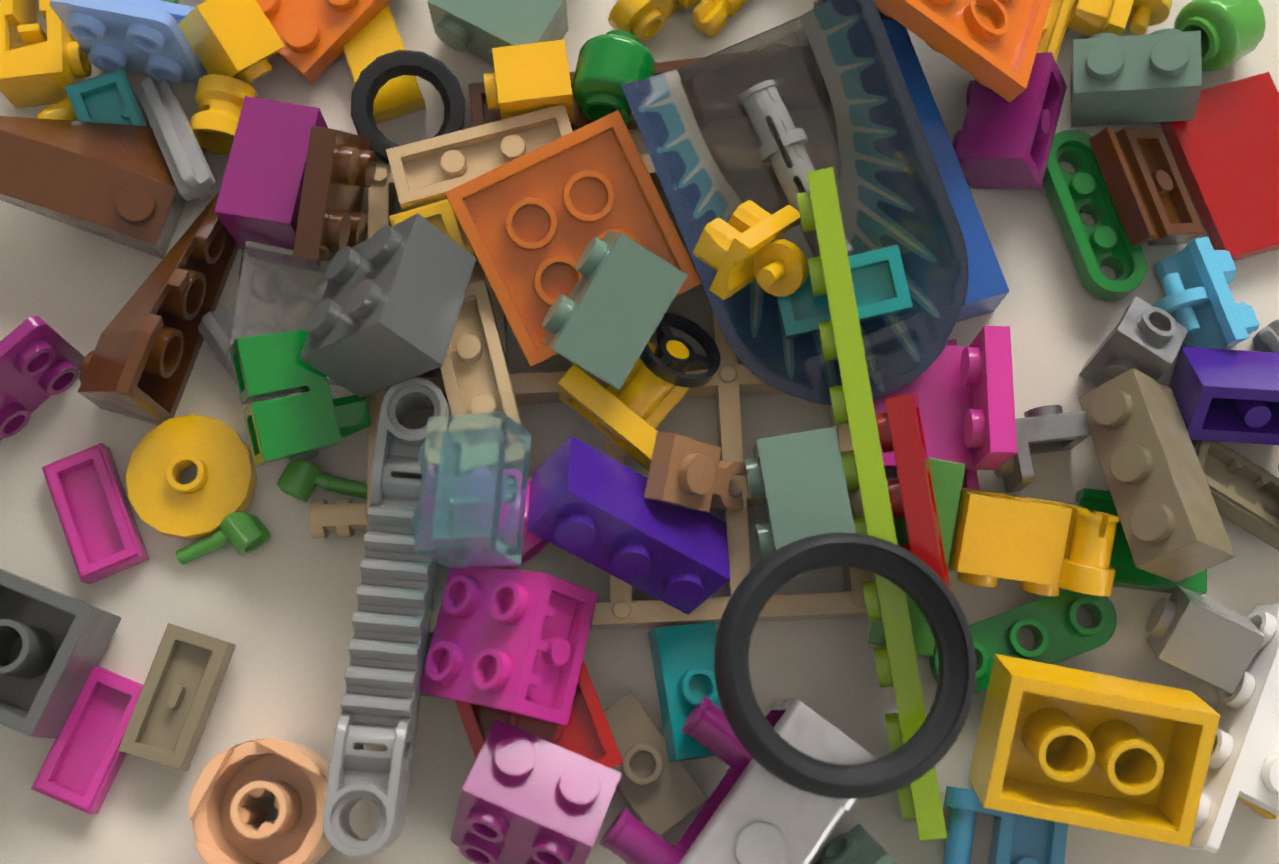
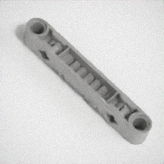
M419 377L393 385L385 393L380 408L371 472V506L367 512L369 530L364 534L366 551L365 557L360 562L361 584L356 590L358 608L353 614L352 619L354 637L349 642L348 647L351 658L350 665L346 668L344 676L347 686L346 692L341 698L342 713L339 717L334 736L323 812V829L329 843L340 853L353 857L377 853L391 846L401 834L405 822L421 696L420 684L425 664L454 436L451 411L443 393L434 383ZM417 406H427L434 409L432 420L421 429L412 430L403 427L405 415L411 409ZM364 744L387 746V751L363 750ZM364 798L371 800L377 805L381 817L377 832L369 839L358 837L353 832L349 820L354 805Z

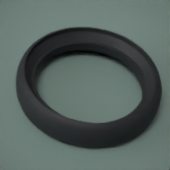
M837 532L819 534L791 542L772 552L748 572L735 589L721 617L714 648V674L719 701L733 733L746 751L768 772L783 782L811 794L834 799H860L887 794L909 785L930 771L947 754L961 733L970 712L976 682V657L972 635L963 610L946 583L932 568L914 554L889 541L864 534ZM832 566L854 567L886 578L897 585L915 602L928 622L935 640L939 662V676L935 698L927 717L917 732L905 744L890 754L874 761L842 765L824 762L802 753L791 746L772 728L763 715L753 693L749 674V647L753 629L761 611L773 594L785 583L802 573L818 568Z

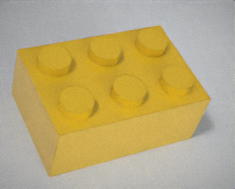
M995 654L968 780L983 808L1189 847L1220 714L1190 690Z

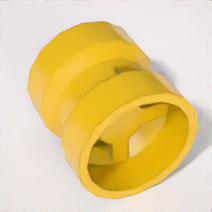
M210 74L199 78L195 94V101L199 106V112L191 116L190 125L200 147L205 148L206 151L211 153L230 155L245 96L258 97L256 90L251 85L227 75Z

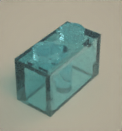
M504 412L428 417L426 442L423 443L419 453V466L422 473L419 506L412 518L415 552L447 568L521 565L532 437L530 432Z

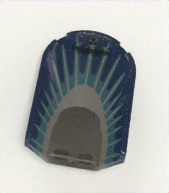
M829 0L795 19L681 68L639 81L631 80L622 84L621 88L719 327L736 356L754 375L769 386L788 395L817 404L832 405L829 387L842 385L838 359L829 361L824 359L820 332L786 339L777 296L765 292L755 279L726 300H723L709 290L717 271L693 255V250L707 223L718 217L728 223L738 206L749 199L771 215L789 205L771 164L763 163L758 153V149L762 144L744 105L739 100V96L747 89L771 79L776 82L777 90L796 129L803 128L808 138V142L804 147L815 170L833 167L844 233L849 244L854 249L848 256L897 244L899 246L912 300V309L860 322L872 399L886 396L909 384L927 370L947 346L946 341L956 324L961 307H964L967 297L969 269L966 244L874 0ZM772 123V126H773V128H774V130H775V132H776V135H777V137H778L780 143L782 144V141H781V139H780V137H779V133H778V131H777V129H776L774 123ZM783 146V148H784V150H785V152H786V154H787V158H788V160H789V163H790V165H791V167H792V166H793V163H792V161H791V159H790V157H789V155H788V153H787L786 148ZM800 181L799 184H800V186H801L803 192H806L805 189H804V187H803V185H802V183H801V181ZM799 225L785 233L783 239L795 243L803 251L806 259L814 257Z

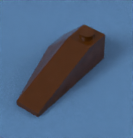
M0 116V200L161 259L165 257L187 200L181 197L151 127ZM200 147L201 150H202V152H203V154L205 155V153H206L205 148Z
M219 192L104 329L95 350L89 352L84 358L80 368L79 379L81 384L78 393L100 409L156 425L174 418L204 338L198 331V326L202 322L201 318L206 313L215 311L239 250L238 244L214 212Z

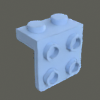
M160 0L50 1L51 8L65 25V29L73 36L87 55L88 60L94 66L104 71L112 72L123 68L124 70L147 73L157 80L167 79L171 84H179L182 80L198 83L199 78L207 75V71L178 25L194 8L192 6Z

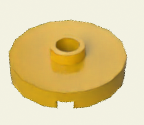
M195 414L170 418L148 431L132 451L126 472L128 499L140 519L166 536L190 541L212 535V532L220 529V523L229 514L234 512L244 513L252 502L257 482L253 454L241 436L217 418ZM188 466H197L196 478L189 484H181L180 476L182 471Z

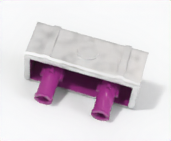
M704 696L689 714L680 731L690 735L730 767L684 834L673 846L631 815L628 809L624 808L611 823L599 844L605 849L608 848L626 864H811L844 813H849L858 799H834L811 794L783 782L768 772L742 746L733 733L723 710L712 703L710 698ZM778 699L765 717L772 728L785 741L797 750L815 759L842 765L861 764L877 759L798 699Z

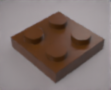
M311 125L293 257L314 261H329L343 247L349 246L352 248L365 241L367 215L361 212L364 188H370L374 181L377 164L376 153L370 151L371 138Z

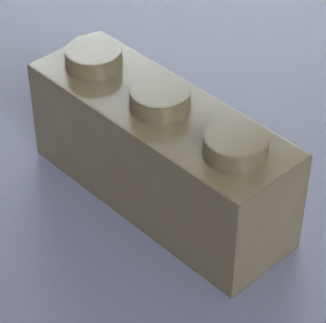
M1131 368L1078 397L1082 410H1086L1090 434L1136 568L1173 582H1179L1236 557L1172 389L1137 369Z

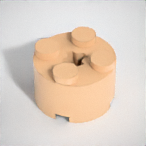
M269 738L247 741L216 755L197 778L189 800V820H192L197 840L195 845L202 859L207 864L317 863L332 847L323 829V812L330 769L329 761L319 752L304 744ZM263 797H276L274 807L279 810L276 821L264 822L267 812L259 806Z

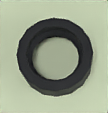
M397 50L378 56L361 71L351 93V117L357 134L371 138L370 151H374L376 158L389 164L386 149L402 145L387 139L378 129L373 116V107L379 89L390 79L402 75L418 76L430 82L440 93L444 104V121L434 137L464 129L465 98L458 79L442 61L422 51Z

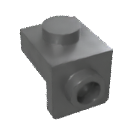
M1135 297L1127 306L1116 327L1086 361L1079 376L1098 387L1129 369L1135 368L1147 376L1158 380L1173 364L1188 330L1165 310L1153 307L1141 298Z
M1047 405L1030 409L1024 412L1025 418L1015 419L1017 453L998 470H993L997 477H1003L1007 493L1021 491L1034 481L1035 475L1031 454L1071 450L1091 435L1086 410L1063 413L1061 405Z

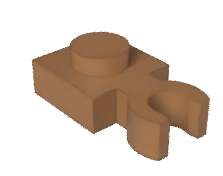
M657 432L644 498L688 510L708 513L710 507L740 511L743 509L744 502L731 497L729 482L734 475L745 476L744 463L720 460L721 447L676 433Z

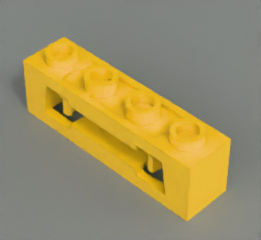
M0 0V91L15 108L54 104L68 97L65 90L66 86L85 81L84 77L91 76V62L51 8V0H39V11L47 22V35L43 31L41 24H37L36 0Z

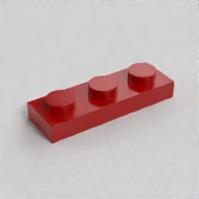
M918 394L885 398L887 412L877 414L878 434L883 453L894 452L898 478L888 479L890 504L894 518L905 517L910 542L899 546L914 554L932 568L950 589Z

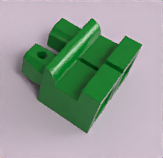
M305 329L239 337L234 340L229 348L241 405L250 403L243 410L255 467L313 451L332 448L342 442L341 438L371 426L367 402L364 397L360 398L357 395L332 399L328 376L299 358L309 334ZM301 392L300 394H295V395H289V396H284V397L269 399L270 397H275V396H280V395H285V394H290V393Z

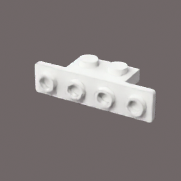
M1279 603L1257 605L1252 613L1248 615L1247 618L1262 632L1265 639L1233 694L1221 688L1218 689L1219 703L1216 712L1220 714V719L1190 846L1185 848L1215 854L1219 850L1238 796L1279 817Z

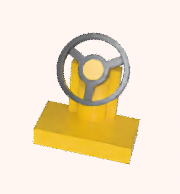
M665 313L656 328L658 346L655 347L648 341L620 390L612 385L605 389L575 364L557 383L560 400L648 472L658 432L656 429L691 388L700 387L710 382L719 369L721 361L716 343L702 327L683 316L672 313ZM669 327L681 330L694 338L704 349L707 357L695 353L691 345L684 339L674 336ZM708 370V371L705 372V373H702V374H694V375H693V374H689L688 372H686V371Z

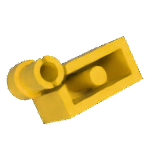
M962 488L949 567L959 572L957 578L959 581L976 586L996 587L998 578L1018 580L1020 581L1019 588L1021 590L1039 595L1059 596L1061 587L1083 594L1111 596L1116 569L1109 567L1116 527L1120 517L1099 511L1090 513L1088 509L1070 503Z

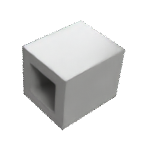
M1176 585L1169 600L1161 598L1155 604L1146 623V632L1149 633L1147 641L1158 659L1231 694L1235 691L1265 639L1262 632L1249 618L1179 585Z

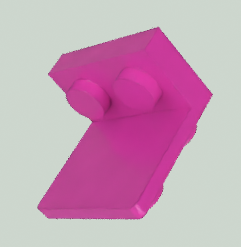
M984 326L969 346H942L930 363L912 379L892 391L872 398L877 422V414L887 412L885 398L918 394L928 457L966 463L965 470H998L1017 453L1010 326ZM882 451L884 469H897L894 452L883 453Z
M453 564L443 591L431 645L426 656L420 692L568 726L598 593L547 573Z

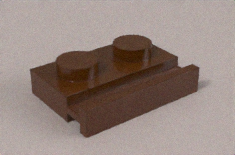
M1106 127L1089 139L1131 247H1137L1144 242H1147L1148 246L1187 244L1205 233L1162 128L1124 127L1120 131L1114 132L1113 127Z

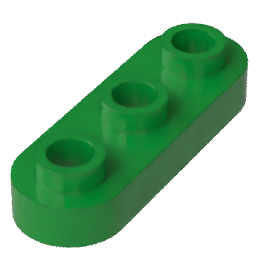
M1079 130L1061 131L1054 136L1042 183L1085 289L1099 299L1108 301L1122 299L1128 296L1143 281L1146 275L1147 263L1140 245L1137 247H1131L1089 142L1092 136ZM1064 161L1072 165L1074 173L1064 171L1060 167L1059 162ZM1079 213L1090 215L1094 219L1095 225L1085 224L1080 219ZM1100 266L1110 267L1115 272L1116 279L1113 280L1104 276Z
M1065 589L1059 592V596H1046L970 624L969 628L977 659L974 693L988 688L995 654L1053 665L1104 645L1114 634L1117 624L1116 611L1111 600L1107 596L1089 595ZM1079 606H1084L1091 611L1093 624L1090 628L1081 626L1077 621L1076 611ZM1021 627L1029 629L1035 636V646L1031 651L1022 648L1018 643L1017 633ZM935 645L933 657L930 656L929 663L931 673L938 683L939 662Z

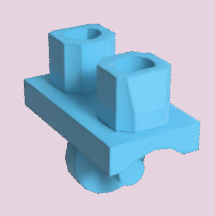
M1209 237L1193 239L1181 251L1154 265L1166 297L1152 306L1165 310L1173 318L1175 317L1177 322L1187 328L1188 333L1184 339L1186 347L1229 349L1248 339L1249 334L1258 330L1260 325L1252 306L1244 302L1235 303L1228 283L1234 281L1237 271L1230 252L1226 250H1213Z

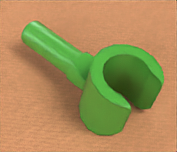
M300 459L288 463L277 482V486L282 492L305 503L309 500L316 486L326 491L367 499V483L332 476V474L325 473L309 462Z
M234 512L223 519L219 530L212 532L210 536L177 550L176 557L184 565L214 550L223 548L229 543L233 545L240 556L247 555L266 543L270 538V533L258 516Z

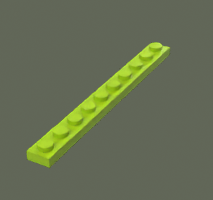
M833 167L806 172L809 192L798 193L797 200L803 233L815 230L817 233L820 256L807 259L814 297L827 295L831 320L818 322L824 359L825 361L838 359L842 385L829 387L836 426L849 424L853 450L841 452L847 490L860 489L864 515L853 517L855 533L874 536L897 545ZM874 573L875 581L863 582L862 584L869 622L880 620L883 622L887 646L873 649L880 688L894 687L898 712L885 714L890 750L893 752L905 744L917 732L927 715L906 593L894 583ZM934 766L921 778L897 790L902 821L916 820L920 841L947 838L936 768Z

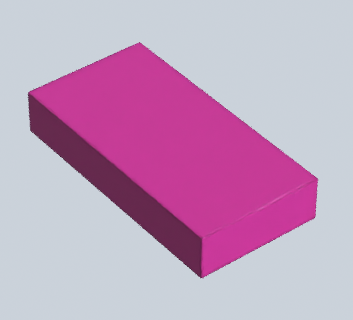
M100 443L41 467L81 582L90 585L149 560L109 447Z
M100 666L92 668L59 738L55 739L31 789L88 814H98L127 753L118 751L143 684Z

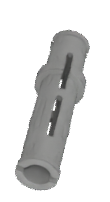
M773 79L766 80L747 89L739 96V100L744 105L762 144L758 149V153L763 163L771 164L789 205L799 211L797 194L803 193L799 183L801 181L805 191L809 192L806 172L815 170L804 147L808 142V138L803 128L796 129L777 90L776 82ZM772 123H774V125H775V127H776V129H777V131H778V133H779V137H780V139H781V141H782V144L780 143V141H779V139H778V137H777V135H776V132H775V130H774V128H773V126H772ZM783 146L786 148L787 153H788V155H789V157H790V159H791V161H792V163H793V166H792V167H791V165H790V163H789V160H788V158H787V154H786V152H785ZM800 222L799 226L803 233L802 224ZM816 230L803 233L813 256H820ZM845 235L847 252L849 255L854 251L852 245L849 244L847 237Z

